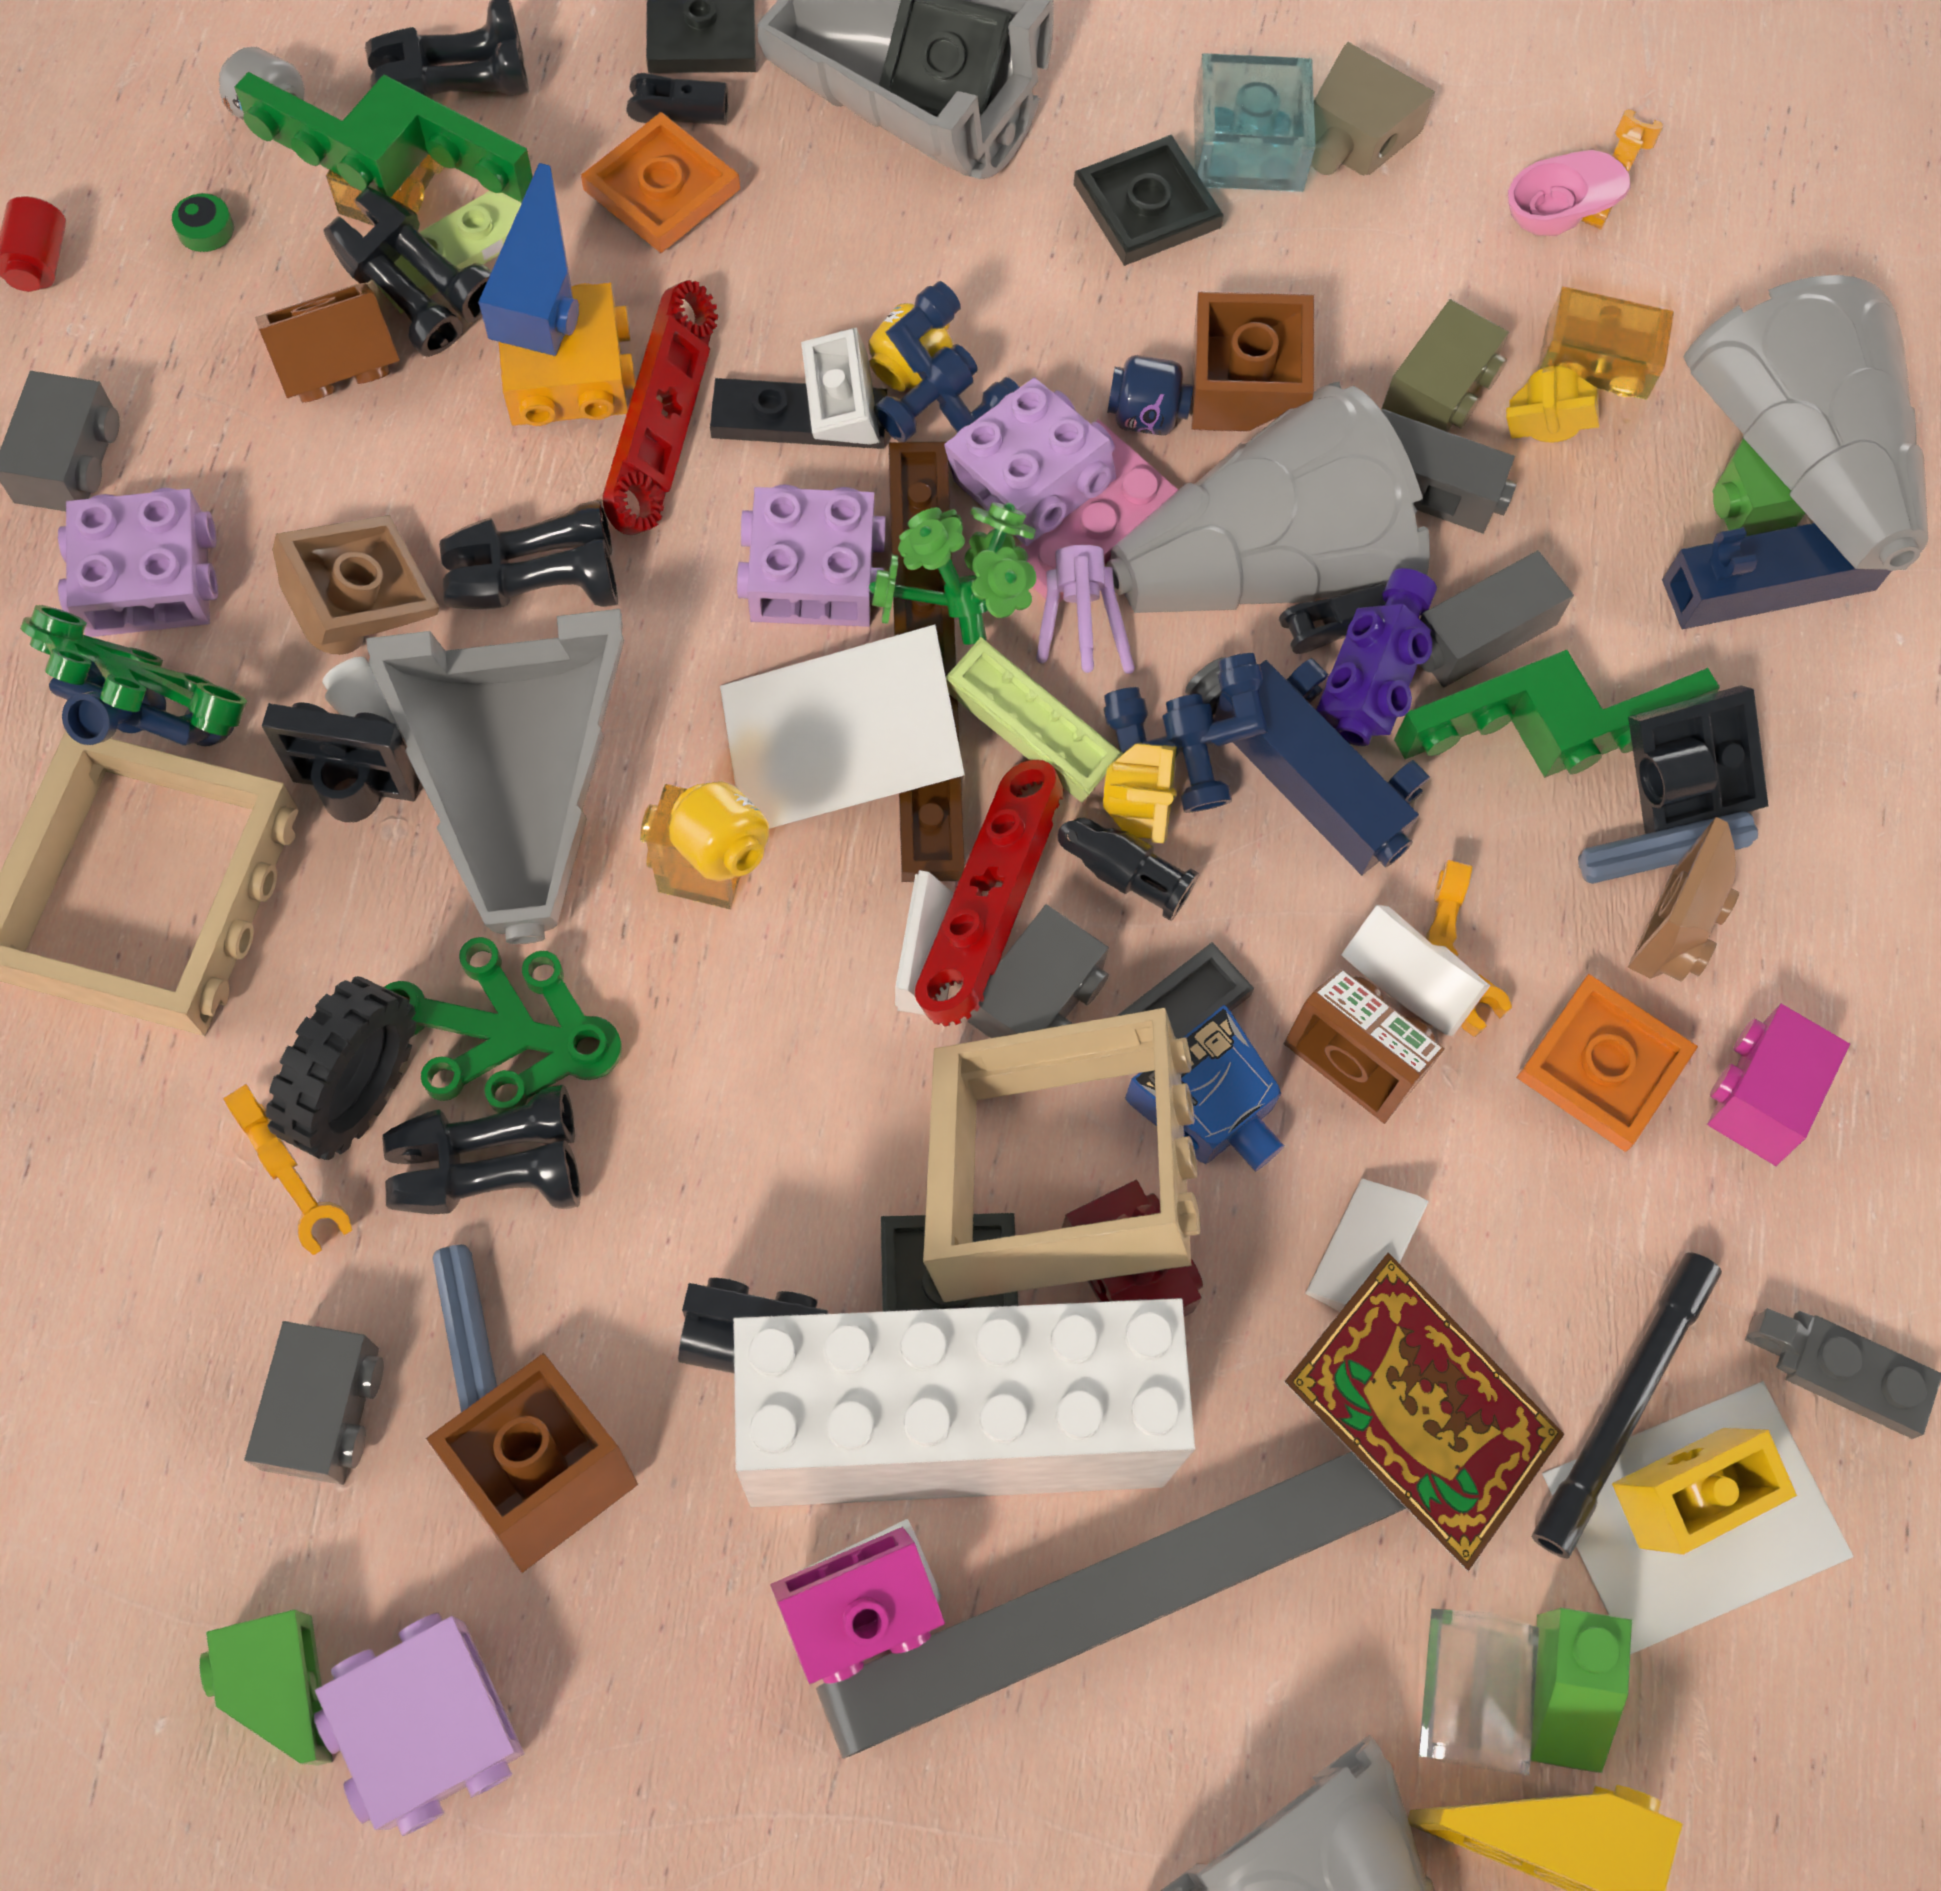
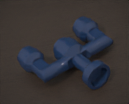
M938 281L933 286H927L915 298L914 308L885 332L912 371L918 373L922 378V381L901 399L885 396L874 406V413L880 424L899 442H906L916 433L917 422L915 417L936 399L939 402L940 410L958 433L963 427L972 424L999 404L1006 395L1020 388L1012 379L1005 377L1000 382H994L983 392L981 404L972 412L967 408L959 395L973 384V375L978 371L972 356L962 346L955 344L951 348L942 347L931 357L919 340L931 329H943L954 319V314L961 309V304L956 294L942 281Z
M1254 653L1233 655L1218 662L1220 688L1223 693L1231 698L1234 717L1214 722L1211 705L1203 703L1201 694L1174 698L1166 702L1168 713L1162 716L1167 736L1147 741L1143 724L1148 716L1145 699L1141 698L1138 687L1123 688L1104 695L1106 707L1103 710L1106 723L1116 731L1120 752H1126L1135 743L1176 746L1175 758L1179 753L1183 752L1191 785L1181 795L1185 813L1209 810L1232 802L1229 785L1222 781H1215L1207 745L1214 743L1217 746H1222L1268 733L1259 695V689L1264 679L1261 666L1256 663Z
M91 661L92 664L84 685L70 684L52 678L49 683V689L54 695L67 700L62 710V721L66 732L73 740L83 745L105 742L118 729L130 734L148 731L184 746L195 743L199 746L207 747L223 742L234 729V727H231L227 736L203 731L191 724L190 721L193 713L189 711V708L183 716H176L166 712L165 697L149 688H146L147 690L138 712L113 707L100 699L105 678L93 661Z

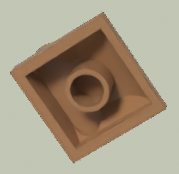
M390 515L277 533L275 536L272 550L279 586L305 637L314 647L323 652L336 655L348 654L357 650L367 635L408 625L438 614L439 606Z
M1715 817L1675 865L1627 968L1650 979L1666 974L1680 982L1686 978L1689 972L1700 976L1704 971L1717 945L1716 942L1708 939L1715 923L1722 925L1726 921L1739 897V892L1731 888L1735 881L1736 859L1728 822Z

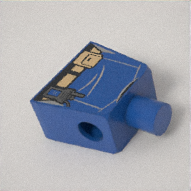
M1223 1005L1183 1037H1186L1188 1042L1191 1072L1181 1074V1084H1188L1194 1109V1124L1184 1125V1137H1191L1196 1159L1204 1164L1212 1161L1232 1145L1256 1172L1270 1162L1285 1146L1262 1121L1273 1110L1281 1095V1091L1231 1011ZM1155 1070L1138 1073L1131 1079L1125 1099L1134 1109L1157 1126Z

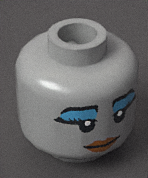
M244 47L233 53L222 65L219 73V92L222 103L232 115L243 121L244 113L234 86L247 72L304 100V85L297 69L292 64L258 47Z

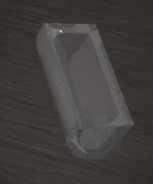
M1431 1609L1419 1746L1420 1757L1473 1768L1529 1776L1539 1641L1538 1627L1492 1612Z

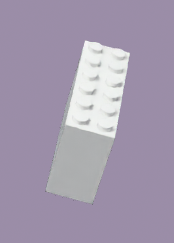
M1182 1299L734 1318L736 1473L750 1507L1163 1488L1195 1450Z

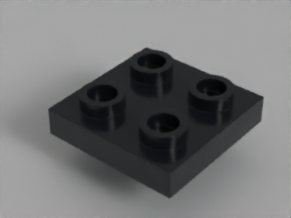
M1740 685L1628 717L1645 834L1742 811L1751 812L1769 806L1754 689Z
M304 702L294 703L292 707L268 703L262 723L263 730L292 781L314 785L327 812L332 817L342 822H358L366 819L377 808L381 796L415 801L420 779L405 752L406 746L396 723H391L388 719L373 713H358L355 717L333 714L317 705ZM345 779H357L349 788L334 790L335 786Z
M709 1278L707 1286L688 1283L682 1308L685 1321L681 1334L678 1361L680 1363L734 1373V1318L828 1314V1310L818 1309V1301L815 1298L795 1292L779 1291L776 1294L775 1300L748 1295L749 1287L747 1285L725 1278Z

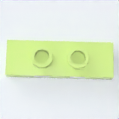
M488 191L419 233L436 251L462 270L473 263L483 265L500 254L521 202L502 192L494 193ZM402 255L398 258L395 264L425 294L430 297L438 292ZM375 283L400 314L404 313L396 302Z
M982 637L946 676L948 692L954 699L1029 760H1044L1050 763L1056 770L1064 789L1081 803L1084 802L1106 775L1108 766L1123 754Z

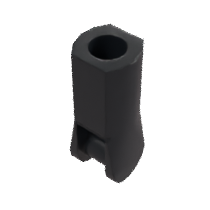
M649 73L635 74L630 80L629 89L634 96L627 101L626 111L628 116L637 122L647 123L662 112L672 121L726 125L728 113L727 83L671 79Z
M1377 584L1329 599L1299 603L1286 609L1279 616V622L1283 628L1290 629L1294 638L1290 643L1292 651L1295 654H1303L1345 638L1357 608L1385 606L1386 602L1383 599L1384 585ZM1322 619L1325 625L1315 628L1313 622Z

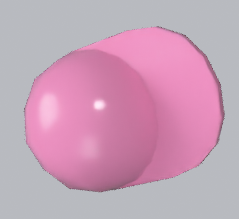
M1595 150L1574 152L1538 161L1524 168L1510 185L1508 200L1511 216L1522 229L1534 235L1558 236L1576 227L1583 217L1608 209L1625 198L1631 188L1629 173L1617 159L1608 153Z

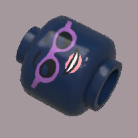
M1133 355L1126 360L1123 368H1114L1107 413L1116 414L1117 425L1123 430L1164 436L1173 430L1176 418L1188 419L1193 385L1182 383L1183 370L1178 362Z

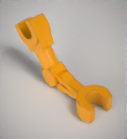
M1631 109L1624 111L1615 130V135L1620 140L1612 157L1622 163L1628 173L1640 149H1652L1663 129L1662 122L1654 120L1653 124H1646L1637 120L1634 117L1636 111ZM1612 207L1599 213L1585 216L1581 221L1602 229Z
M1447 860L1445 870H1441L1438 876L1434 894V901L1437 902L1433 923L1426 934V939L1432 945L1445 946L1454 955L1458 956L1459 954L1453 946L1457 939L1456 920L1458 910L1468 890L1472 866ZM1479 974L1478 976L1487 982L1490 987L1478 1003L1489 1005L1500 1019L1512 1009L1509 997L1502 989L1496 987ZM1474 1007L1461 1027L1473 1037H1476L1487 1025L1477 1015Z
M245 1084L224 1097L225 1104L249 1138L264 1168L273 1180L279 1178L301 1210L302 1215L298 1221V1238L302 1247L312 1255L322 1251L320 1243L311 1232L313 1224L321 1218L334 1220L344 1236L351 1232L352 1226L348 1213L340 1205L332 1202L316 1201L294 1168L298 1164L282 1139L276 1137L268 1129L271 1119L266 1117V1109L262 1104H259L249 1086Z

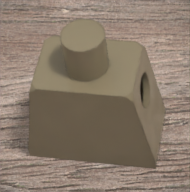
M1347 42L1311 107L1310 118L1308 119L1309 122L1304 135L1306 142L1313 146L1308 153L1310 164L1316 171L1324 175L1333 174L1341 164L1361 175H1370L1421 133L1435 91Z

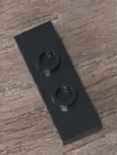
M715 378L710 421L711 438L884 449L885 429L878 419L880 443L860 444L815 439L812 434L807 386L804 383ZM873 388L875 405L885 396H888V389Z

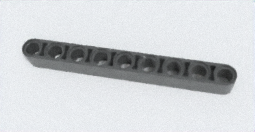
M1351 1451L931 1635L927 1642L913 1650L903 1653H890L867 1663L852 1677L837 1683H823L816 1688L841 1757L844 1759L1406 1509V1507Z

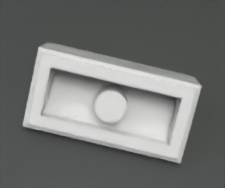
M857 327L801 342L814 438L860 444L880 443L877 417L874 413L875 402L869 358Z
M919 870V874H915L895 985V1006L898 1007V1011L925 1015V1013L916 1001L915 987L954 895L951 890L926 871ZM949 983L945 984L947 986L946 990L942 987L940 988L941 995H936L938 1001L947 999Z
M1362 1178L1305 1294L1340 1312L1387 1252L1400 1263L1429 1201L1416 1194Z

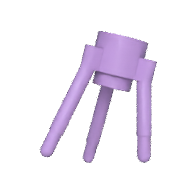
M1073 545L1058 549L1055 552L1056 569L1046 572L1047 596L1036 660L1041 664L1048 660L1060 594L1063 592L1064 601L1077 603L1082 670L1085 673H1090L1094 669L1091 602L1100 598L1099 591H1101L1123 670L1126 674L1133 673L1135 666L1114 591L1113 568L1104 567L1103 549L1094 545Z

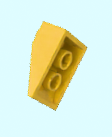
M1616 1785L1615 1791L1594 1786L1592 1794L1562 1795L1410 1810L1408 1815L1411 1827L1565 1891H1666L1683 1823L1659 1814L1661 1805L1659 1799L1622 1785Z

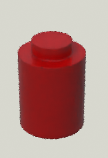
M28 196L15 197L7 202L0 230V277L11 287L20 291L33 292L48 288L54 283L66 227V218L57 207L42 199Z

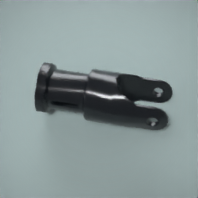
M1085 817L1064 823L1059 828L1057 834L1061 847L1080 858L1084 865L1098 879L1124 894L1133 891L1163 909L1162 916L1170 921L1176 917L1185 904L1199 877V873L1190 868L1184 872L1153 854L1154 847L1135 835L1114 828H1104Z

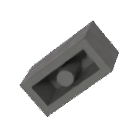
M30 370L0 448V483L13 503L66 512V501L89 499L90 494L98 490L102 478L101 463L108 444L116 440L120 425L118 411L113 407L100 381Z
M1045 904L1000 961L995 974L990 975L985 992H983L984 1001L978 1003L980 1008L977 1012L974 1010L970 1012L972 1017L968 1019V1022L990 1038L1072 1024L1066 1017L1079 1000L1088 1006L1098 995L1109 977V974L1103 970L1109 947Z
M283 1321L244 1461L265 1472L344 1485L348 1468H356L363 1454L366 1429L359 1424L366 1398L374 1399L381 1384L384 1362L382 1357H377L379 1348L363 1334Z

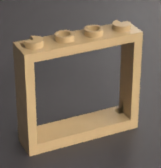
M65 731L0 871V982L205 1036L218 1004L225 1006L227 1004L230 992L228 980L236 960L243 959L250 949L254 933L252 922L260 902H266L274 891L277 880L276 864L284 845H290L296 837L292 826L299 809L284 783L112 738L94 745H83L73 740ZM106 772L252 810L176 991L25 952Z
M1165 1008L934 1048L923 1262L943 1302L1191 1265L1190 1236L1199 1235L1201 1232L1196 1197L1194 1192L1187 1193V1179L1197 1178V1162L1193 1142L1190 1136L1184 1137V1125L1194 1124L1192 1097L1188 1084H1181V1074L1191 1072V1058L1186 1037L1175 1039ZM1155 1070L1161 1213L972 1242L977 1100Z

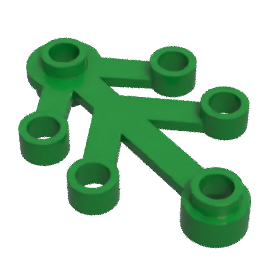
M36 605L32 616L23 619L20 629L32 637L30 646L50 655L45 672L55 679L70 684L84 685L92 664L91 661H93L105 678L100 699L113 707L138 712L144 699L146 688H149L188 707L189 711L193 713L190 721L191 724L203 731L227 736L231 727L239 726L247 700L229 689L214 685L212 682L193 674L162 668L163 660L150 652L83 635L87 623L80 617L64 610L45 605Z
M484 937L468 940L460 950L459 959L465 973L471 979L480 983L498 1014L427 999L418 986L407 981H396L384 986V988L410 999V1004L414 1006L416 1012L412 1020L416 1021L415 1035L425 1027L487 1040L455 1059L440 1056L429 1060L424 1065L421 1071V1082L427 1093L439 1101H448L457 1097L465 1084L527 1049L550 1053V1055L520 1074L503 1070L494 1073L487 1080L485 1096L492 1109L497 1113L525 1105L528 1098L568 1075L580 1080L599 1079L610 1073L616 1067L621 1057L622 1043L616 1028L609 1021L601 1017L584 1016L563 982L564 972L559 959L549 951H536L530 954L523 962L522 974L531 991L543 994L560 1027L532 1020L501 969L502 959L496 945L490 939ZM484 951L492 954L491 960L485 966L474 967L470 965V960L476 953ZM549 965L554 968V973L547 980L538 981L532 978V973L538 966ZM593 1037L600 1041L597 1050L591 1054H581L576 1050L578 1043L584 1038ZM450 1070L454 1072L452 1082L446 1087L437 1088L432 1086V1079L439 1071ZM505 1084L516 1085L518 1091L513 1099L506 1102L495 1099V1093L499 1087Z

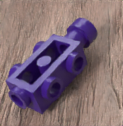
M1408 568L1393 570L1383 592V599L1386 602L1385 606L1357 608L1353 620L1348 627L1346 637L1327 679L1316 710L1351 745L1367 746L1372 736L1390 735L1397 717L1406 715L1411 707L1412 695L1409 686L1418 664L1427 662L1432 653L1431 629L1419 617L1422 613L1429 610L1437 586L1424 573Z

